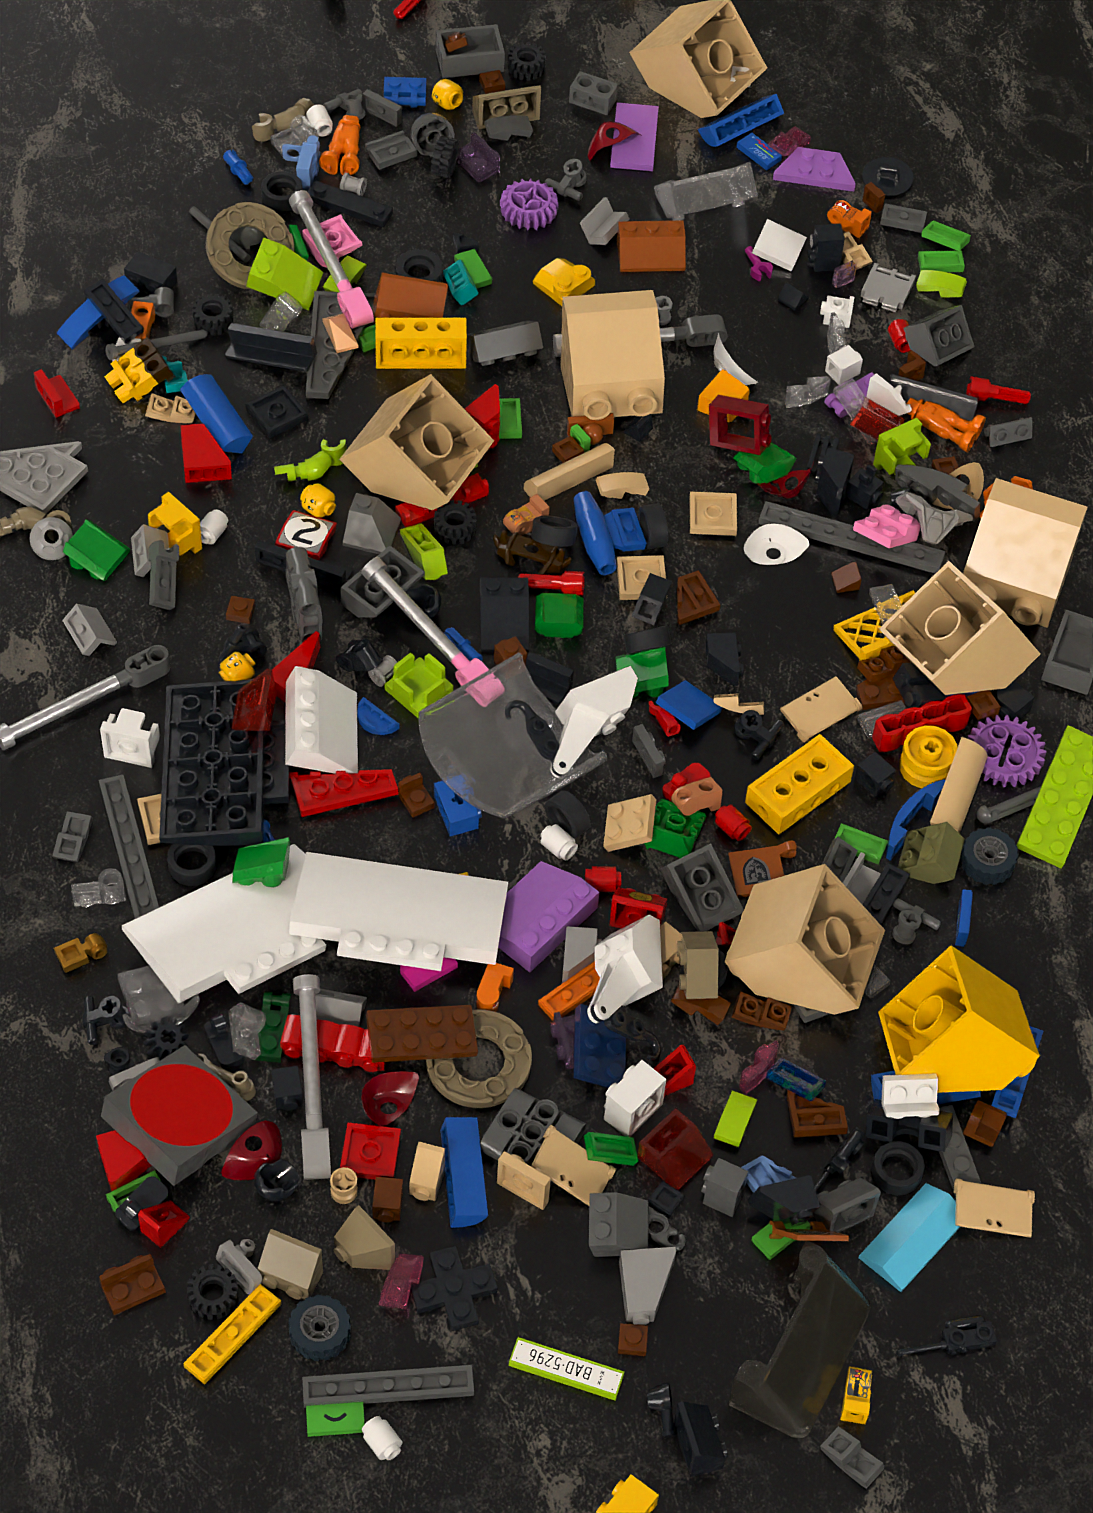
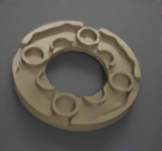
M242 202L223 209L213 219L206 236V252L212 267L225 281L243 289H251L246 287L251 267L244 266L234 259L228 247L231 234L241 227H254L262 231L269 240L285 245L293 252L294 240L292 233L290 234L285 225V221L274 210L258 203Z
M477 1009L472 1010L476 1038L489 1039L496 1043L503 1051L505 1062L500 1073L495 1077L488 1078L486 1081H471L458 1073L455 1069L453 1058L426 1059V1068L435 1088L447 1099L466 1107L487 1108L504 1103L514 1088L520 1090L523 1088L530 1074L532 1052L530 1044H528L523 1034V1030L513 1020L494 1011Z

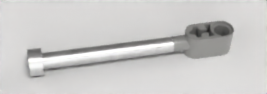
M307 974L293 978L294 994L299 995L307 1127V1129H301L304 1180L331 1178L329 1131L328 1128H323L315 1002V994L320 992V979L316 975Z

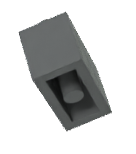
M718 1158L714 1167L711 1165L708 1167L703 1179L705 1181L701 1190L705 1194L703 1204L733 1217L744 1195L748 1171Z

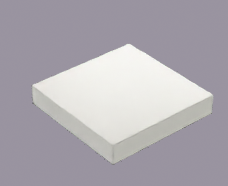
M767 219L752 253L792 271L807 237Z

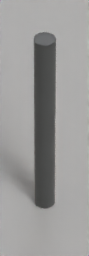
M193 206L189 213L209 229L212 221L198 208ZM229 238V249L243 262H248L251 256Z

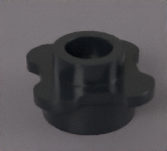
M126 1047L114 1048L104 1055V1061L109 1064V1072L112 1075L132 1068L135 1065L134 1060L130 1059L129 1049Z

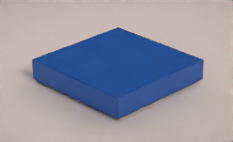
M686 680L658 696L656 701L660 707L693 730L720 714L723 708L715 704L712 698Z

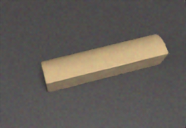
M607 443L601 444L527 480L524 483V490L530 497L538 494L545 501L613 468L615 449Z
M961 737L932 815L931 826L948 822L960 834L988 758L985 749L976 742Z

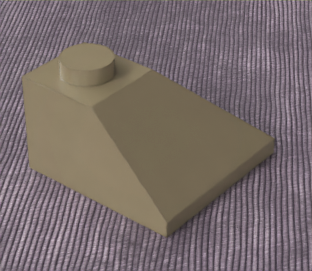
M358 1205L334 1236L335 1255L340 1261H346L352 1268L392 1270L395 1267V1243Z

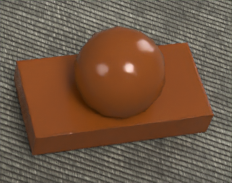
M609 413L607 417L600 420L589 419L586 415L568 417L567 435L569 437L571 427L578 424L591 438L590 445L598 444L602 440L603 435L613 434V413Z

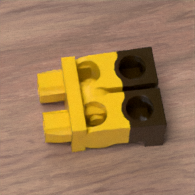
M148 337L121 356L118 361L115 360L110 363L114 369L104 376L113 389L123 382V385L114 391L122 403H125L132 397L138 402L143 398V395L148 394L153 387L165 379L169 382L175 378L172 370Z

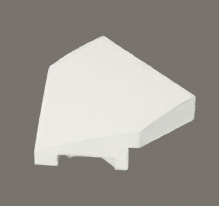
M877 373L870 378L865 409L881 419L903 415L912 411L910 404H905L906 401L901 396V385L893 388L892 385Z

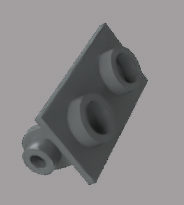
M1032 417L1019 418V420L997 425H988L987 428H984V434L986 437L989 436V446L994 447L1031 439Z

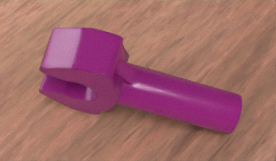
M748 246L745 252L754 265L751 267L750 272L752 278L761 281V272H765L768 278H771L773 270L771 262H761L760 258L752 253L753 247Z

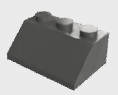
M962 305L939 310L904 327L905 337L910 350L917 353L933 366H938L975 347Z
M523 321L467 334V346L474 362H481L482 366L494 364V359L503 358V361L516 359L515 354L524 353V356L537 354L538 349L543 348L539 323L537 321Z
M390 545L376 556L387 565L385 571L405 592L425 575L422 569ZM361 569L341 587L340 604L357 617H377L394 601L376 581L369 582L361 574Z

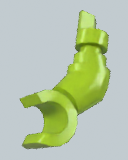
M323 439L321 442L322 451L309 459H305V462L298 463V466H294V464L274 466L275 475L287 473L288 482L296 481L297 477H300L301 480L308 479V481L321 478L330 466L343 464L339 459L347 450L346 440H340V444L336 447H328V441Z

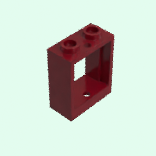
M717 395L709 404L710 445L761 455L770 446L772 436L769 434V425L771 423L769 404ZM727 414L754 419V438L728 433Z

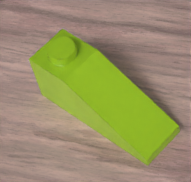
M422 523L400 529V534L415 565L425 572L423 576L425 580H436L442 575L448 574L443 547Z

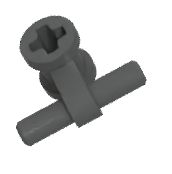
M360 89L350 93L344 92L337 95L335 99L324 103L327 111L340 106L347 111L346 115L356 116L359 120L365 117V110L361 105L363 98Z
M570 159L564 164L566 175L560 183L550 178H547L545 183H547L548 187L556 190L557 194L564 197L569 196L580 201L583 194L573 188L584 185L587 181V175L583 170L580 160Z
M899 898L893 903V907L901 911L898 917L899 924L894 927L892 936L897 942L902 944L913 943L916 937L915 929L920 927L921 922L935 930L939 929L941 921L925 913V909L917 905L914 907Z

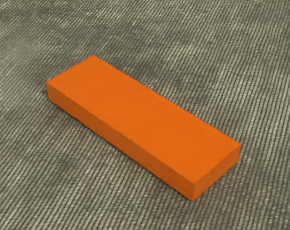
M595 961L538 1000L539 1007L554 1023L594 995L600 980L595 970Z

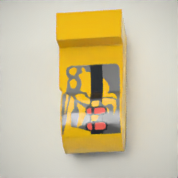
M849 1366L840 1420L866 1424L870 1409L872 1370Z

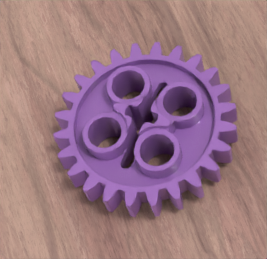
M996 715L994 722L987 717L985 724L978 722L977 728H972L968 739L982 746L988 755L982 771L985 774L984 781L992 778L993 785H996L998 781H1002L1003 787H1006L1007 782H1011L1012 786L1016 787L1018 780L1021 784L1025 785L1027 778L1032 781L1035 774L1039 775L1041 767H1043L1045 762L1046 750H1043L1045 742H1040L1042 735H1034L1035 727L1026 728L1027 721L1019 724L1018 717L1010 721L1008 715L1005 716L1004 720H1001ZM1009 735H1012L1013 738L1008 749L1003 767H999L998 765L1002 753L1004 751L1007 738Z

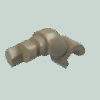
M302 98L293 107L274 115V118L269 114L260 113V123H255L252 126L255 140L261 142L270 140L275 135L274 129L279 132L298 128L303 123L308 109L314 106L310 99Z
M33 507L16 509V513L10 515V518H0V537L12 533V529H16V531L22 528L23 530L32 529L38 521L48 517L63 520L72 530L70 516L60 510L47 514ZM47 531L48 537L55 541L57 538L56 531Z

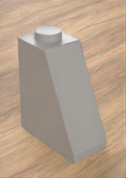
M676 1247L622 1250L620 1252L619 1266L626 1323L646 1325L649 1322H654L674 1265Z

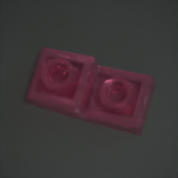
M794 126L786 134L783 132L778 134L768 143V146L785 157L791 155L797 147H805L810 143L811 136Z
M777 1041L759 1047L755 1052L753 1065L748 1066L741 1073L739 1088L745 1095L753 1090L771 1070L777 1057L779 1047Z
M400 1254L397 1257L384 1283L379 1306L406 1310L411 1283L419 1284L424 1260L423 1256Z

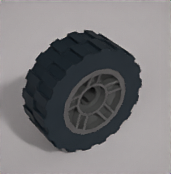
M980 828L976 832L970 833V836L966 838L960 862L962 863L963 870L974 881H979L986 885H995L999 882H1004L1007 878L1009 879L1012 872H1014L1018 859V847L1015 845L1013 838L1011 839L1007 833H1003L999 829Z
M309 1296L304 1301H300L291 1312V1318H289L291 1344L295 1346L299 1354L304 1355V1358L314 1359V1361L330 1360L331 1357L338 1356L339 1352L346 1348V1344L350 1340L351 1324L347 1309L344 1305L340 1304L339 1300L333 1299L331 1296ZM315 1326L325 1327L323 1331H316Z

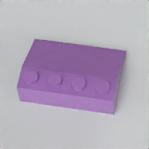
M542 861L539 862L506 894L498 948L528 972H531L566 939L567 926L578 927L598 908L599 891L579 876Z

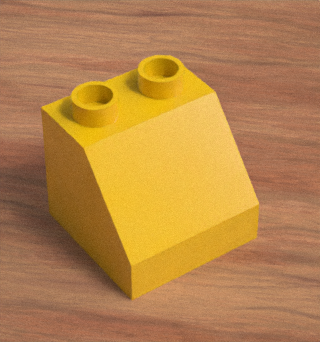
M952 945L878 1012L895 1074L936 1073L938 1077L937 1093L1002 1090L1016 1077L1027 1075L1034 1068L1037 1058L1040 1057L1018 991Z

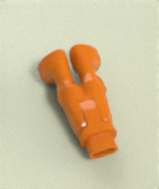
M344 115L343 119L339 121L332 141L329 144V151H324L319 158L320 167L327 173L337 174L340 155L343 153L344 156L340 162V173L343 175L346 172L353 175L358 171L360 165L357 157L360 131L358 117Z
M910 398L907 404H910L912 411L906 414L911 415V419L918 418L922 426L944 439H950L965 452L970 451L986 421V417L982 415H976L971 421L964 420L955 412L934 402H924L923 399L917 401Z

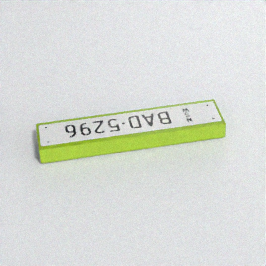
M519 1337L509 1360V1366L615 1401L624 1377V1371Z

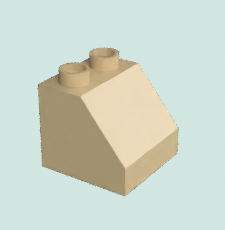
M708 0L680 6L629 52L650 89L700 118L720 114L767 69L731 0ZM732 66L749 68L746 72L736 71V75L733 76L736 81H730Z
M653 290L563 297L561 371L572 417L586 415L589 419L600 420L607 417L609 413H613L614 417L646 416L663 413L665 377L658 307Z
M430 374L387 398L339 460L371 492L434 510L449 502L494 440Z
M996 478L963 574L1018 623L1027 626L1037 624L1048 628L1072 561L1087 506Z
M950 561L879 628L889 641L944 695L1006 688L1040 655L1038 650L1007 614Z
M822 864L753 886L730 949L727 952L725 963L728 965L731 973L739 977L755 995L830 1014H838L859 1008L885 929L827 865Z

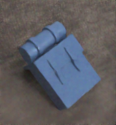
M314 135L309 136L307 142H303L302 146L283 144L282 146L283 158L287 161L298 162L296 172L297 177L302 182L303 190H309L313 184L314 177L318 175L320 167V143L318 137ZM294 149L299 152V156H290L287 151Z

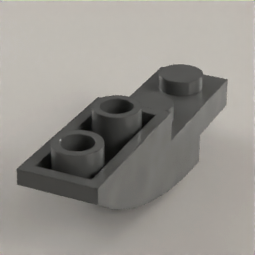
M899 464L895 467V481L901 487H910L912 492L931 504L938 498L946 506L971 514L973 522L980 516V502L967 494L968 485L946 473L926 467Z

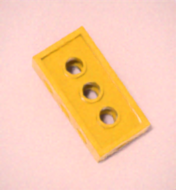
M376 318V369L466 368V318Z
M819 734L751 783L747 788L745 803L775 832L781 834L849 784L854 765Z

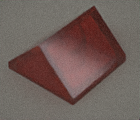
M865 397L850 425L878 440L880 434L904 424V418Z
M267 668L238 690L232 729L270 731L277 694L271 669Z

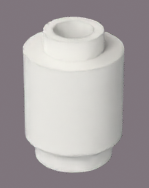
M314 105L309 108L306 117L313 132L321 137L330 134L333 123L326 108L323 105Z
M220 510L209 512L200 522L202 543L214 544L227 528L228 518Z
M557 824L547 826L540 835L541 844L559 859L562 858L565 861L570 859L578 849L575 839Z
M376 1416L362 1427L363 1438L380 1460H391L400 1453L402 1440L387 1420H382L380 1416Z

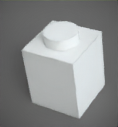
M847 345L827 357L825 371L840 385L860 374L863 359L858 352Z

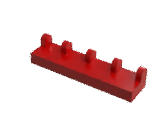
M478 473L469 476L450 500H454V504H458V500H460L462 505L473 502L489 494V484L486 479L482 480ZM406 502L395 506V512L401 517L405 527L434 517L435 511H437V508L430 510Z

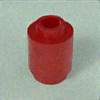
M897 319L889 325L887 331L895 348L905 353L910 351L904 332V327L908 326L909 323L907 320Z
M724 805L715 814V823L732 839L741 841L752 829L749 820L733 805Z
M592 866V869H585V881L599 892H615L616 887H621V872H616L615 866Z

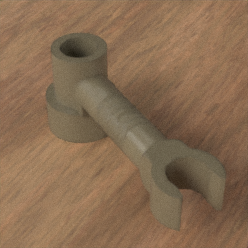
M198 1054L199 1059L223 1081L231 1084L233 1090L245 1101H249L255 1096L256 1089L254 1084L244 1071H238L233 1074L214 1065L207 1059L206 1055Z

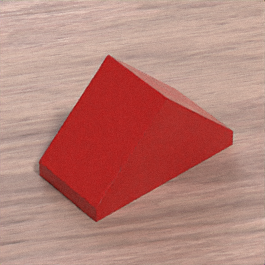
M684 1045L676 1048L654 1068V1070L666 1078L664 1096L690 1086L694 1082L696 1065Z
M171 1200L142 1209L138 1213L141 1232L160 1248L190 1218Z

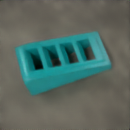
M461 259L443 270L450 291L460 305H464L478 295V290Z

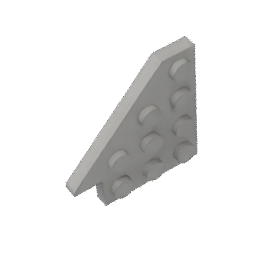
M81 442L0 451V491L27 507H33L48 513L88 472L86 464L73 458L82 449Z

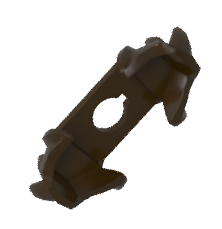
M502 531L500 538L496 534L493 535L494 545L497 549L496 554L500 555L509 566L515 565L512 555L516 554L542 562L544 565L538 572L540 575L549 573L562 574L572 561L571 557L565 559L563 548L558 550V546L536 542L533 539L520 536L517 532H514L509 537L506 531ZM533 545L538 547L539 551L530 553L524 547Z

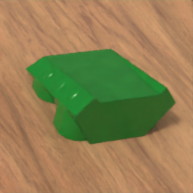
M771 442L770 446L761 455L739 451L733 459L737 461L740 469L749 471V479L753 483L761 484L769 483L788 475L797 458Z
M85 519L84 524L72 538L65 543L63 553L69 556L71 567L75 569L86 568L91 577L101 579L104 582L130 552L129 547L87 519Z
M542 593L537 595L536 632L545 637L572 638L573 636L580 635L583 632V598L577 594Z
M665 647L615 657L616 672L631 666L638 678L633 698L638 696L640 692H646L651 697H658L663 694L664 688L668 687Z
M661 799L655 807L652 841L644 843L647 850L653 848L679 857V859L690 854L706 819V814L696 811L694 814L686 816L682 814L673 802Z
M289 837L239 848L233 870L232 883L249 886L255 882H262L266 887L279 886L285 880L290 853Z

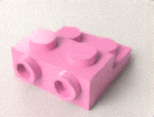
M882 505L881 507L871 509L869 517L855 521L853 530L887 548H893L917 541L920 523L908 514H901L899 510L890 505Z

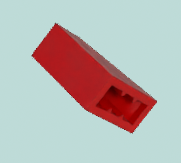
M204 424L181 425L185 482L232 479L231 461Z
M116 1130L96 1136L111 1192L132 1182L152 1166L143 1153L126 1141Z

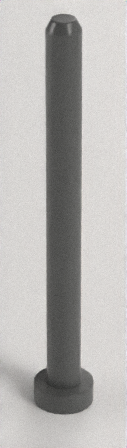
M202 329L151 339L150 341L158 348L203 339L207 337V331ZM140 342L121 346L108 344L106 345V355L109 360H115L118 358V355L127 353Z

